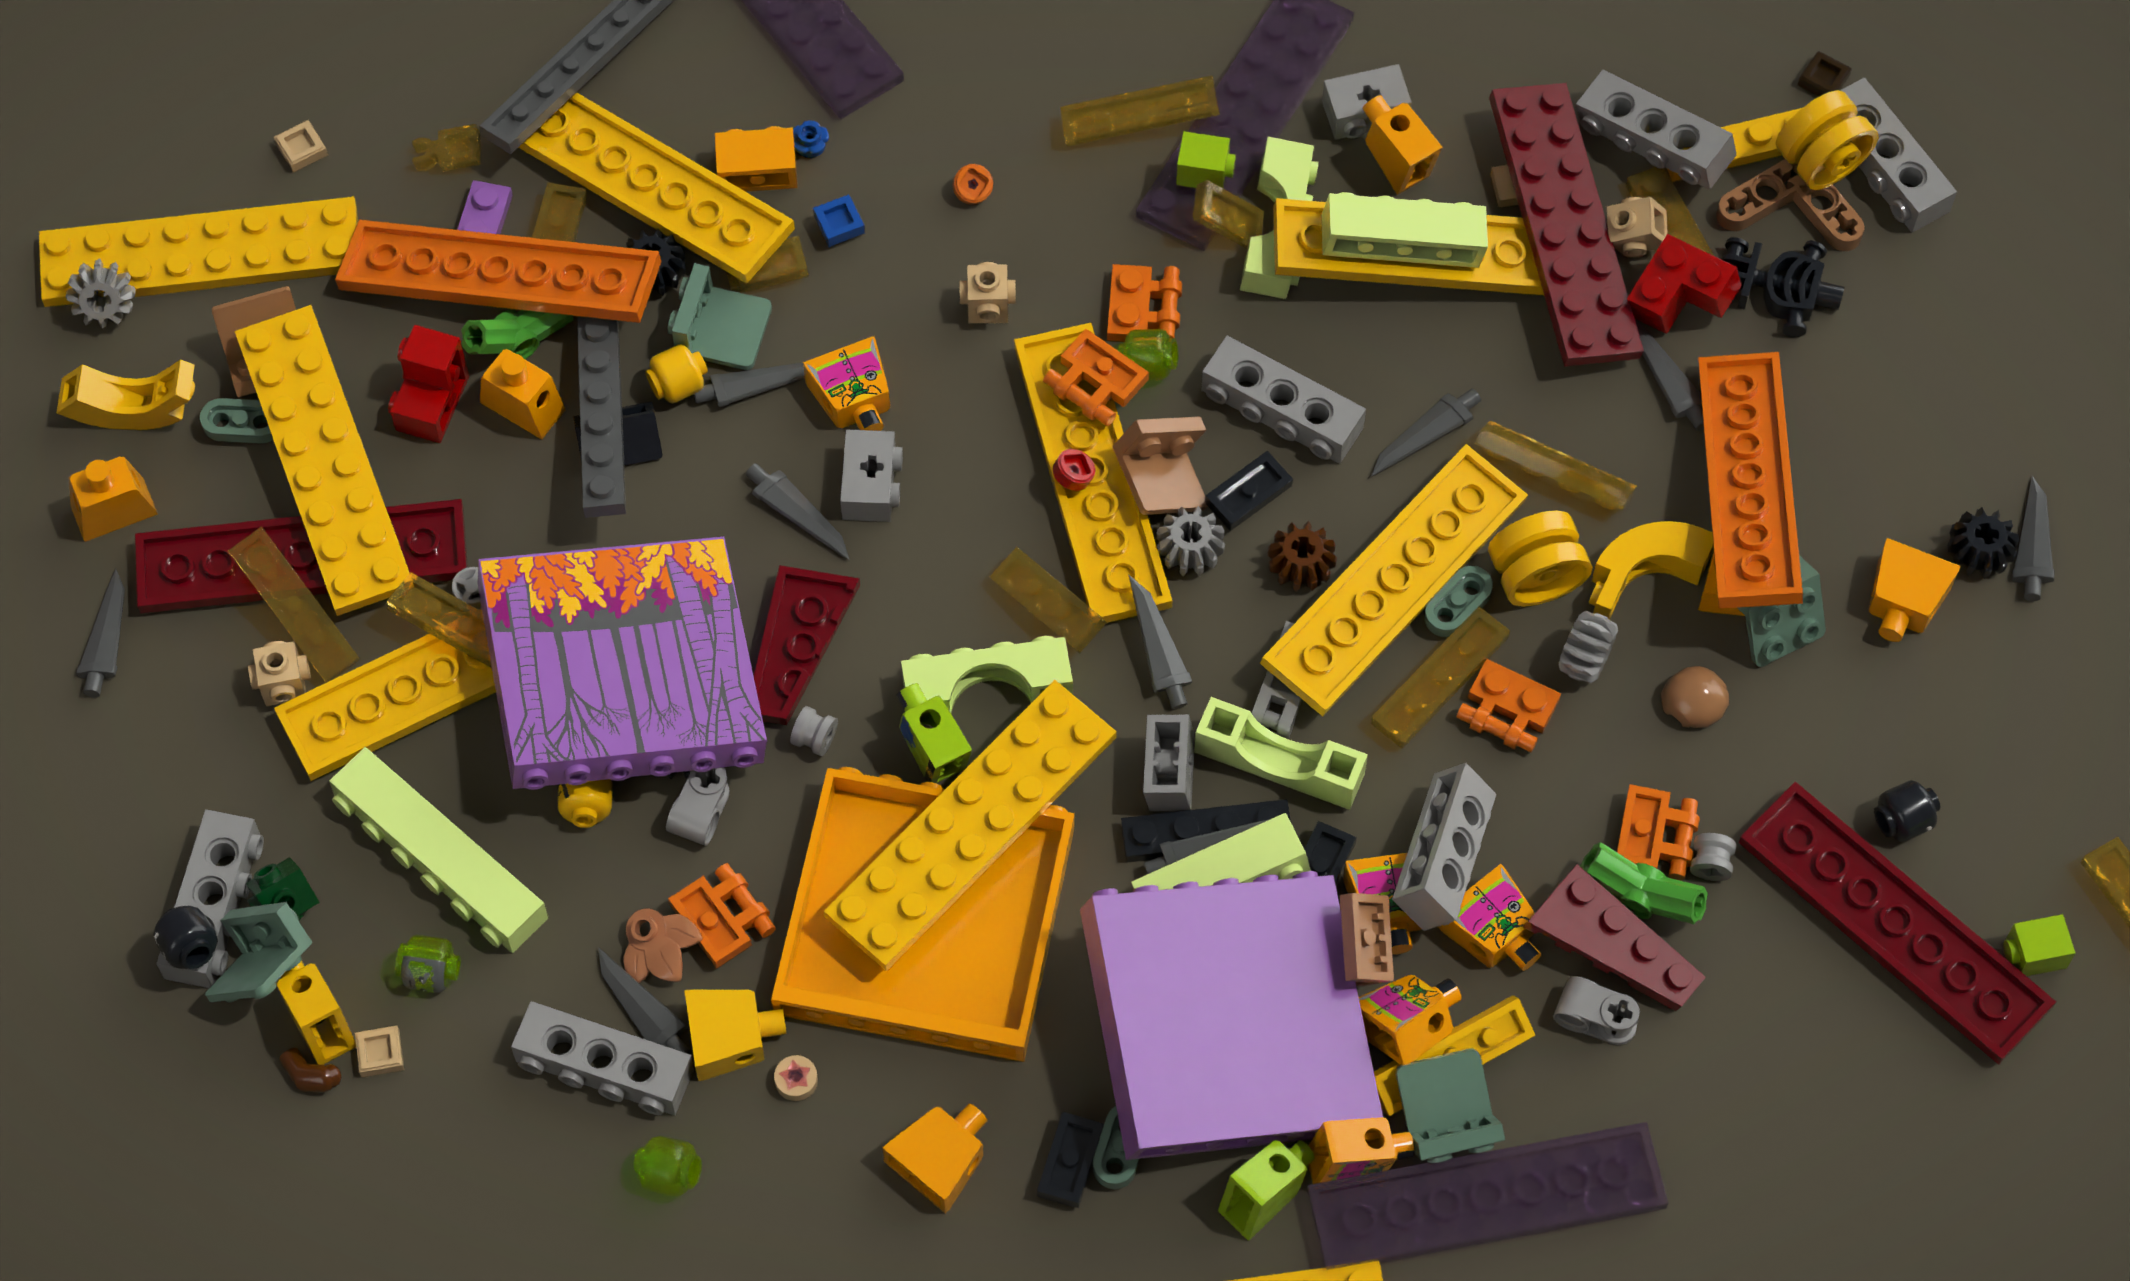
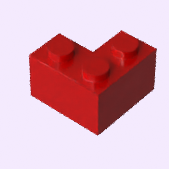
M1667 233L1629 294L1627 302L1631 305L1635 319L1667 334L1687 302L1722 318L1742 285L1736 266Z
M414 324L409 338L404 337L398 349L397 358L402 365L404 381L400 390L393 392L388 405V413L392 416L396 431L441 444L469 379L467 364L460 337Z

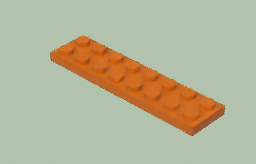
M359 219L335 281L338 289L343 291L640 323L662 261L659 251Z
M1779 352L1698 357L1718 609L1803 604Z

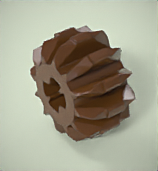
M1309 521L1304 524L1303 529H1298L1291 522L1288 525L1287 533L1278 530L1274 535L1275 543H1271L1268 547L1267 555L1271 559L1269 561V570L1271 573H1279L1278 582L1280 585L1292 581L1295 592L1301 588V584L1306 583L1313 591L1317 587V580L1327 583L1330 579V570L1334 569L1337 563V557L1333 554L1336 547L1334 540L1326 539L1324 527L1315 532L1311 531L1312 527ZM1298 555H1305L1307 557L1299 558Z

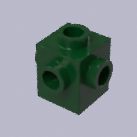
M290 857L277 865L269 864L262 867L254 874V879L246 883L253 895L247 899L250 907L287 902L300 920L304 916L305 911L320 903L303 872Z

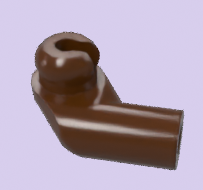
M296 1047L285 1051L279 1058L295 1086L303 1092H328L331 1088L337 1087L341 1082V1072L337 1066L333 1064L326 1066L307 1064Z

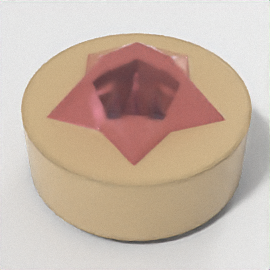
M793 1055L784 1058L779 1062L774 1072L776 1089L781 1096L788 1100H804L816 1090L818 1084L816 1067L804 1056Z

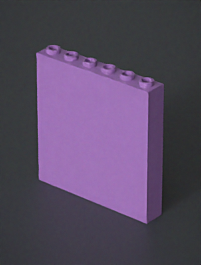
M1308 871L1296 874L1292 879L1279 880L1277 875H1264L1255 878L1253 882L1239 883L1237 878H1227L1216 881L1212 886L1199 887L1198 882H1184L1175 885L1173 889L1159 890L1156 885H1146L1134 889L1132 893L1118 894L1117 889L1110 888L1094 892L1092 897L1081 907V919L1126 1160L1269 1145L1274 1140H1278L1281 1143L1295 1142L1296 1140L1308 1141L1314 1138L1325 1121L1383 1117L1356 983L1354 981H1345L1341 910L1334 875L1318 876L1317 872Z

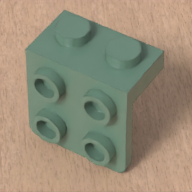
M694 263L690 277H684L680 286L679 300L682 301L679 310L672 311L668 323V334H672L674 346L682 344L691 353L699 351L704 361L743 370L753 368L772 312L771 301L762 297L712 287L710 267Z
M1800 555L1803 604L1738 608L1746 616L1751 660L1758 667L1765 666L1812 643L1825 634L1826 627L1820 575Z
M287 902L233 909L221 919V922L242 952V955L206 991L205 995L210 1002L226 1001L230 1003L238 999L251 997L261 999L269 995L276 988L277 984L275 982L285 972L293 969L300 963L302 953L313 942L300 924L297 914L289 907Z
M1469 1048L1397 1067L1395 1074L1407 1132H1410L1412 1135L1414 1153L1421 1160L1426 1159L1428 1163H1439L1451 1159L1454 1152L1466 1149L1470 1153L1485 1152L1493 1149L1494 1143L1505 1140L1503 1125L1492 1114L1482 1060L1478 1051Z

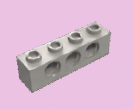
M1605 70L1599 73L1576 103L1581 126L1588 133L1594 136L1602 135L1612 140L1623 151H1634L1644 156L1657 168L1662 169L1666 167L1691 185L1699 184L1710 190L1737 155L1732 133ZM1685 147H1691L1690 149H1687V150H1681V149H1683V148H1685Z
M1865 77L1840 90L1845 92L1856 105L1858 111L1856 116L1866 117L1878 131L1879 140L1876 147L1867 159L1859 165V168L1867 176L1872 190L1877 194H1881L1888 202L1894 217L1899 222H1904L1913 233L1949 213L1957 194L1956 189ZM1880 155H1886V156H1888V157H1890V158H1884V157H1881ZM1902 183L1910 184V185H1912L1913 187H1907V186L1903 185Z
M1229 336L1225 337L1202 372L1201 391L1205 392L1212 401L1218 404L1226 403L1239 410L1246 419L1256 423L1261 422L1273 428L1280 437L1288 441L1295 440L1307 446L1313 454L1321 459H1331L1340 464L1364 428L1366 408ZM1248 381L1253 383L1254 386L1243 387L1239 383ZM1285 400L1290 404L1280 406L1275 404L1274 401ZM1312 418H1319L1323 420L1324 423L1313 424L1308 420Z
M1467 763L1433 775L1392 898L1423 931L1456 921L1497 795Z
M205 809L174 908L187 905L199 908L216 931L218 943L209 962L197 969L174 968L167 962L160 951L156 964L164 979L210 988L216 982L217 975L222 976L228 962V952L225 949L230 934L221 922V919L230 910L238 909L241 898L248 897L250 890L246 883L252 880V875L249 873L253 859L258 860L260 858L264 845V837L260 834L254 819ZM225 856L235 857L227 866L216 865ZM211 895H223L216 904H204L205 900Z
M532 1001L527 1008L511 1046L515 1061L518 1062L519 1067L527 1072L541 1075L545 1071L557 1075L558 1079L568 1086L582 1088L583 1085L598 1089L600 1095L612 1101L621 1102L623 1098L639 1103L638 1106L642 1110L654 1115H662L663 1112L676 1116L694 1072L690 1054ZM565 1042L572 1045L571 1049L565 1054L556 1055L551 1052L552 1048L558 1043ZM599 1056H608L612 1059L611 1063L604 1068H594L591 1066L592 1061ZM646 1069L652 1072L651 1077L644 1082H636L631 1079V1076L638 1070Z

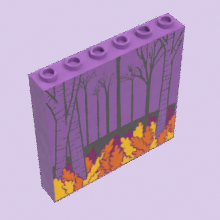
M724 536L479 559L477 584L513 789L527 788L535 790L548 785H581L588 781L606 779L621 781L635 776H666L673 772L692 770L706 772L713 768L731 766L746 768L754 764L764 763L767 738Z

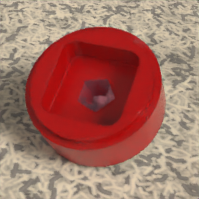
M1076 449L1063 451L1053 464L1055 479L1063 487L1073 491L1085 489L1096 472L1092 459L1084 452Z

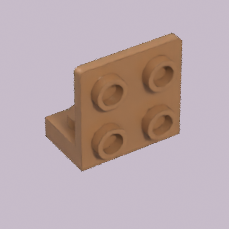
M287 286L212 307V314L226 355L237 397L256 393L234 331L296 310L291 290Z
M1201 417L1135 420L1112 446L1141 514L1178 513L1181 506L1187 512H1193L1198 506L1202 511L1208 507L1204 502V492L1187 455V452L1194 448V443L1206 431Z
M1362 893L1340 895L1339 905L1342 922L1345 981H1354L1356 988L1394 981L1388 895Z

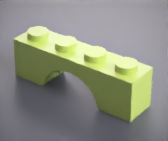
M1268 137L1262 156L1257 190L1268 196L1274 203L1276 198L1312 201L1313 195L1306 194L1308 184H1315L1319 162L1312 161L1314 145ZM1274 230L1264 235L1251 237L1245 256L1240 290L1286 299L1290 285L1298 286L1300 277L1275 275Z
M1040 636L1026 643L999 642L991 646V648L978 650L959 648L953 650L950 654L937 656L918 654L912 656L909 660L901 661L904 688L918 683L927 700L939 695L950 713H952L953 706L958 697L967 688L984 681L1009 683L1021 690L1031 703L1054 680L1073 694V679L1065 637Z
M1210 697L1195 734L1194 752L1348 810L1351 809L1365 775L1368 754L1330 740L1321 744H1304L1286 739L1261 725L1249 710Z

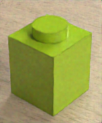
M1183 131L1177 163L1176 185L1223 192L1225 177L1233 178L1236 155L1229 154L1230 138Z
M2063 914L2015 923L2003 943L2005 958L2026 976L2067 969L2075 955V949Z

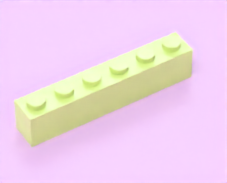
M364 747L329 780L334 793L332 801L336 807L348 817L355 814L363 822L361 824L363 830L374 841L379 843L383 839L393 848L391 850L392 855L402 866L407 869L414 866L423 875L420 877L422 882L433 893L439 895L443 892L452 900L450 903L451 907L465 921L473 918L481 925L480 931L482 935L493 946L498 948L502 944L513 954L548 919L545 904L368 748Z

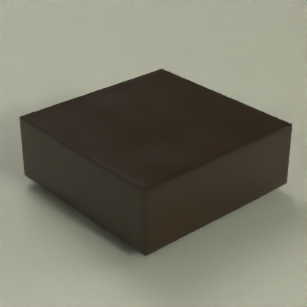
M1818 50L1800 76L1798 86L1820 97L1825 93L1841 90L1849 78L1852 68Z

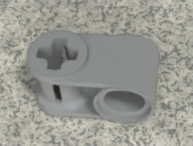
M724 767L713 768L706 772H696L694 770L690 772L680 796L675 800L666 823L667 832L704 846L709 844L730 795Z
M1573 976L1569 977L1565 984L1553 1019L1557 1024L1570 1031L1584 1033L1613 1045H1623L1631 1041L1636 1034L1640 1010L1632 997L1599 986L1586 978ZM1617 1016L1623 1017L1621 1023L1614 1022Z

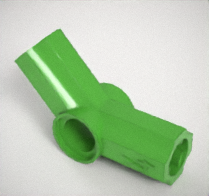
M513 309L506 310L493 320H468L461 329L463 335L462 346L468 354H499L504 349H508L527 359L538 349L541 340L574 319L572 315L526 310L517 312Z
M1602 842L1592 847L1580 865L1582 869L1640 919H1649L1652 914L1695 924L1696 921H1701L1706 911L1708 893L1704 886L1668 878L1663 872L1653 866L1633 863Z

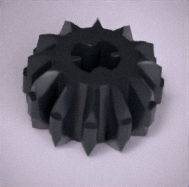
M657 229L653 236H647L641 230L639 234L640 240L628 238L626 247L659 251L662 262L652 290H658V293L663 297L666 293V286L677 289L679 285L678 277L685 276V251L682 246H677L673 235L663 238L662 232Z
M1983 507L1977 509L1975 516L1966 511L1961 515L1959 522H1956L1951 527L1949 532L1951 539L1947 545L1948 552L1955 553L1954 564L1967 565V575L1972 574L1975 569L1980 570L1984 579L1990 576L1992 570L2001 574L2005 571L2007 563L2013 562L2017 555L2015 547L2019 542V534L2011 532L2013 527L2012 520L2004 522L1999 520V510L1992 513V516H1987Z

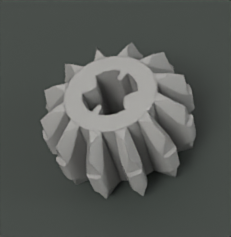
M100 258L95 260L94 269L83 263L79 266V274H72L69 278L68 284L71 288L66 292V299L74 303L71 308L73 315L85 313L83 321L85 325L90 324L93 319H97L100 327L103 329L107 326L108 318L119 324L122 322L123 313H130L132 311L133 303L130 299L135 297L136 289L134 286L128 285L131 278L129 272L117 274L118 264L116 262L112 263L109 269L103 268V262ZM96 290L104 291V297L98 296V291Z
M1181 506L1178 510V517L1167 514L1164 518V526L1157 529L1156 539L1159 541V544H1157L1159 556L1166 557L1165 565L1168 569L1179 565L1182 576L1188 572V568H1193L1199 576L1203 573L1204 565L1214 569L1217 565V556H1222L1225 550V543L1222 541L1224 529L1222 526L1216 525L1214 513L1202 517V510L1199 506L1195 508L1193 514H1188Z
M1584 611L1578 615L1560 656V671L1578 681L1592 683L1597 680L1618 633L1617 624L1608 620V617L1598 613L1594 614Z

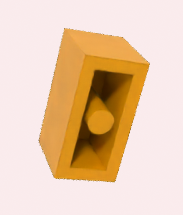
M771 126L762 130L748 131L731 129L726 132L715 133L717 175L745 192L798 188L793 127Z

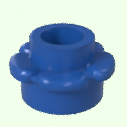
M804 121L801 126L798 125L793 128L795 150L798 154L806 158H814L823 153L826 142L829 141V133L825 127H820L816 121ZM808 135L813 136L812 139H806Z

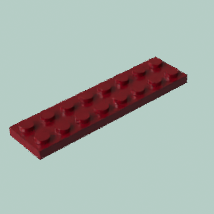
M1558 83L1492 89L1489 101L1564 367L1640 359L1644 349L1631 305L1627 302L1628 294L1613 243L1609 239L1606 218L1567 84Z
M462 499L386 507L414 584L453 580L459 571L468 568ZM301 516L135 533L137 605L140 613L328 594Z
M1796 781L1740 836L1738 843L1998 1065L2056 1004V1001Z

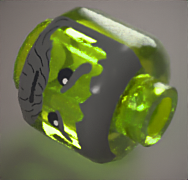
M413 935L407 944L401 943L396 956L395 974L401 977L403 985L408 989L440 993L446 989L450 980L457 981L461 967V956L454 955L452 942L448 939Z

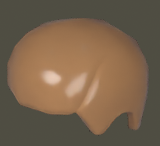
M1701 666L1682 669L1667 680L1661 692L1664 712L1667 715L1674 716L1683 727L1688 728L1709 727L1723 717L1729 705V693L1724 681L1714 671Z

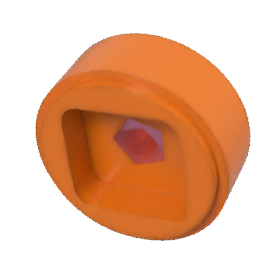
M979 164L965 165L956 173L953 179V191L956 197L969 205L983 202L993 189V178L990 172Z

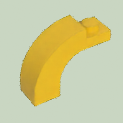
M180 359L157 375L134 379L112 376L82 364L62 377L56 413L78 422L109 429L148 430L172 425L182 420L184 404L188 403L193 396L195 383L192 380L195 365Z
M1660 521L1640 525L1621 534L1606 547L1596 562L1592 582L1597 584L1589 600V604L1595 606L1593 613L1601 614L1610 620L1626 586L1642 575L1665 573L1698 586L1713 553L1712 532L1683 522Z

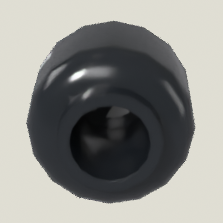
M1910 780L1883 792L1878 798V806L1874 808V815L1880 830L1886 837L1893 836L1898 841L1906 842L1932 830L1936 826L1937 811H1940L1941 806L1933 789H1925L1919 782Z
M190 905L179 906L166 911L156 923L153 932L155 943L167 962L178 969H197L202 967L212 958L218 943L216 931L205 914L199 908Z

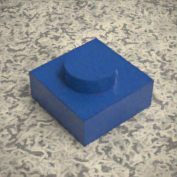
M849 194L813 208L814 218L829 247L865 233L864 223Z

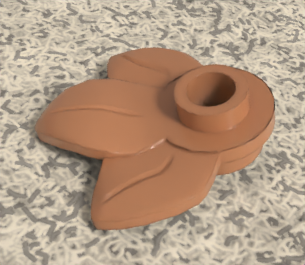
M650 908L636 911L631 915L626 924V936L629 944L623 956L625 971L638 983L642 982L650 972L662 980L670 982L681 981L683 970L681 949L696 945L702 940L699 929L687 917L680 914L663 916L660 912ZM649 922L651 930L648 935L642 937L640 927L643 923Z

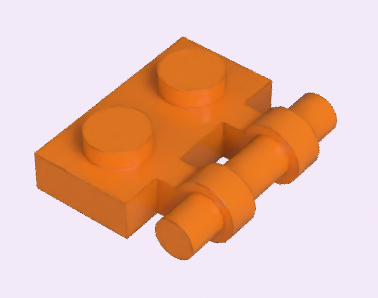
M1113 264L1107 341L1147 343L1148 330H1159V340L1162 342L1170 343L1175 340V330L1180 326V313L1177 311V301L1182 296L1183 287L1182 282L1179 280L1180 270L1178 267H1165L1163 279L1154 281L1152 280L1151 266ZM1150 299H1162L1161 310L1158 312L1149 311Z
M1085 328L1061 355V364L1069 370L1062 376L1054 369H1050L1045 375L1043 382L1053 388L1054 395L1061 400L1069 399L1082 409V414L1091 421L1097 419L1104 425L1109 426L1114 421L1116 413L1105 405L1112 399L1122 407H1125L1149 380V372ZM1082 379L1097 389L1092 396L1077 386Z
M1486 659L1468 694L1469 700L1480 704L1479 708L1476 709L1462 703L1456 718L1470 724L1469 729L1480 734L1486 731L1503 739V745L1514 750L1518 746L1532 753L1538 738L1525 732V730L1529 727L1543 734L1560 701L1562 693ZM1495 711L1514 720V722L1510 725L1491 715Z
M1629 784L1616 852L1633 863H1643L1658 868L1659 860L1667 861L1670 864L1669 878L1680 881L1685 880L1687 867L1691 866L1694 851L1691 849L1693 833L1698 831L1700 817L1697 815L1698 801L1692 798H1683L1680 810L1669 808L1671 792ZM1665 826L1673 827L1676 830L1674 844L1662 842Z
M728 863L721 865L715 871L721 883L714 888L702 876L668 898L669 905L674 912L687 917L699 929L702 940L698 944L716 969L752 946L751 939L745 932L747 929L755 927L763 938L770 936L776 930L775 925L769 919V910L762 902H757L747 889L748 882L741 873L736 874ZM728 899H734L742 909V912L735 917L723 903Z

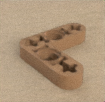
M1786 159L1729 191L1720 199L1716 212L1717 221L1724 229L1729 231L1743 230L1791 201L1795 202L1825 240L1837 250L1850 251L1855 249L1860 244L1865 230L1861 217L1834 185L1820 190H1813L1806 185L1799 175L1789 179L1792 170L1798 174V164L1788 163ZM1761 186H1769L1776 191L1777 197L1771 200L1762 199L1757 195L1756 189ZM1816 196L1827 197L1831 201L1832 207L1820 210L1813 206L1811 199ZM1729 207H1731L1733 210H1738L1743 207L1741 216H1739V214L1736 212L1729 214ZM1839 227L1843 230L1851 228L1853 230L1852 235L1850 236L1847 232L1838 233Z

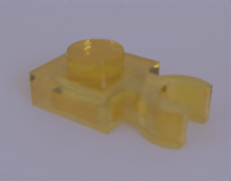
M476 124L438 130V140L435 141L425 137L412 141V146L417 153L426 152L422 156L412 158L414 166L419 171L429 170L437 163H439L443 171L481 165V138Z

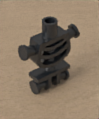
M1736 237L1726 240L1725 247L1728 251L1721 259L1737 267L1742 285L1739 289L1742 293L1738 308L1745 309L1751 285L1763 286V298L1767 311L1774 317L1787 319V323L1783 325L1782 332L1789 337H1801L1806 334L1807 327L1803 324V321L1810 320L1814 304L1839 310L1845 287L1821 281L1824 263L1820 262L1819 259H1823L1827 254V249L1821 243L1812 240L1807 241L1803 247L1804 255L1794 251L1782 253L1772 263L1769 271L1766 272L1756 268L1762 243L1755 242L1751 258L1743 257V254L1747 253L1749 249L1747 241ZM1788 270L1786 276L1778 275L1781 271ZM1802 273L1801 279L1797 280L1796 277ZM1774 289L1781 292L1780 298L1775 295ZM1792 294L1796 296L1795 302L1791 296Z

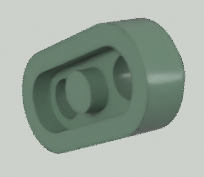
M218 398L208 402L200 412V422L203 431L212 440L242 443H267L273 440L269 426L262 429L256 428L260 423H267L259 400ZM220 421H229L223 427L216 426Z
M1466 566L1459 569L1426 605L1424 621L1427 628L1433 634L1440 637H1450L1459 633L1490 600L1493 581L1489 573L1478 566ZM1471 587L1476 589L1478 593L1469 595L1464 589ZM1440 615H1447L1452 620L1450 622H1442L1438 617Z
M1116 1106L1110 1110L1106 1117L1093 1159V1173L1096 1180L1102 1186L1109 1189H1120L1130 1184L1135 1177L1140 1159L1126 1160ZM1111 1163H1118L1123 1169L1118 1174H1112L1107 1170V1166Z

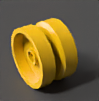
M1840 90L1825 93L1800 109L1786 123L1775 142L1778 151L1788 163L1798 164V175L1813 190L1827 188L1853 172L1867 159L1879 140L1878 131L1866 117L1856 116L1858 113L1856 105L1845 92Z
M1558 510L1546 511L1524 517L1498 532L1489 542V555L1495 569L1502 574L1501 584L1507 599L1512 605L1526 607L1556 600L1581 586L1591 575L1593 566L1585 548L1578 544L1580 535L1572 517L1567 512Z

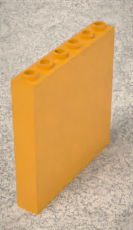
M852 767L827 768L771 998L773 1010L783 1009L784 1017L1024 1062L1074 834L1075 813L1068 812L1065 808L1058 805H1050L939 919L885 971L824 917V910L945 789L943 786L933 782H922L920 785L904 782L901 778L890 774H883L879 777L865 775Z

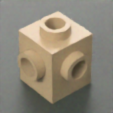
M1629 197L1623 199L1620 204L1607 206L1606 222L1610 242L1613 243L1616 250L1626 257H1641L1647 251L1659 248L1668 233L1667 210L1653 198Z
M993 262L967 265V280H960V304H968V323H1008V304H1016L1015 280H1008L1007 265H997Z
M272 641L263 647L253 649L255 664L248 665L252 690L260 689L266 707L283 704L306 693L304 680L311 679L309 663L306 655L299 656L294 641L287 643L284 641Z

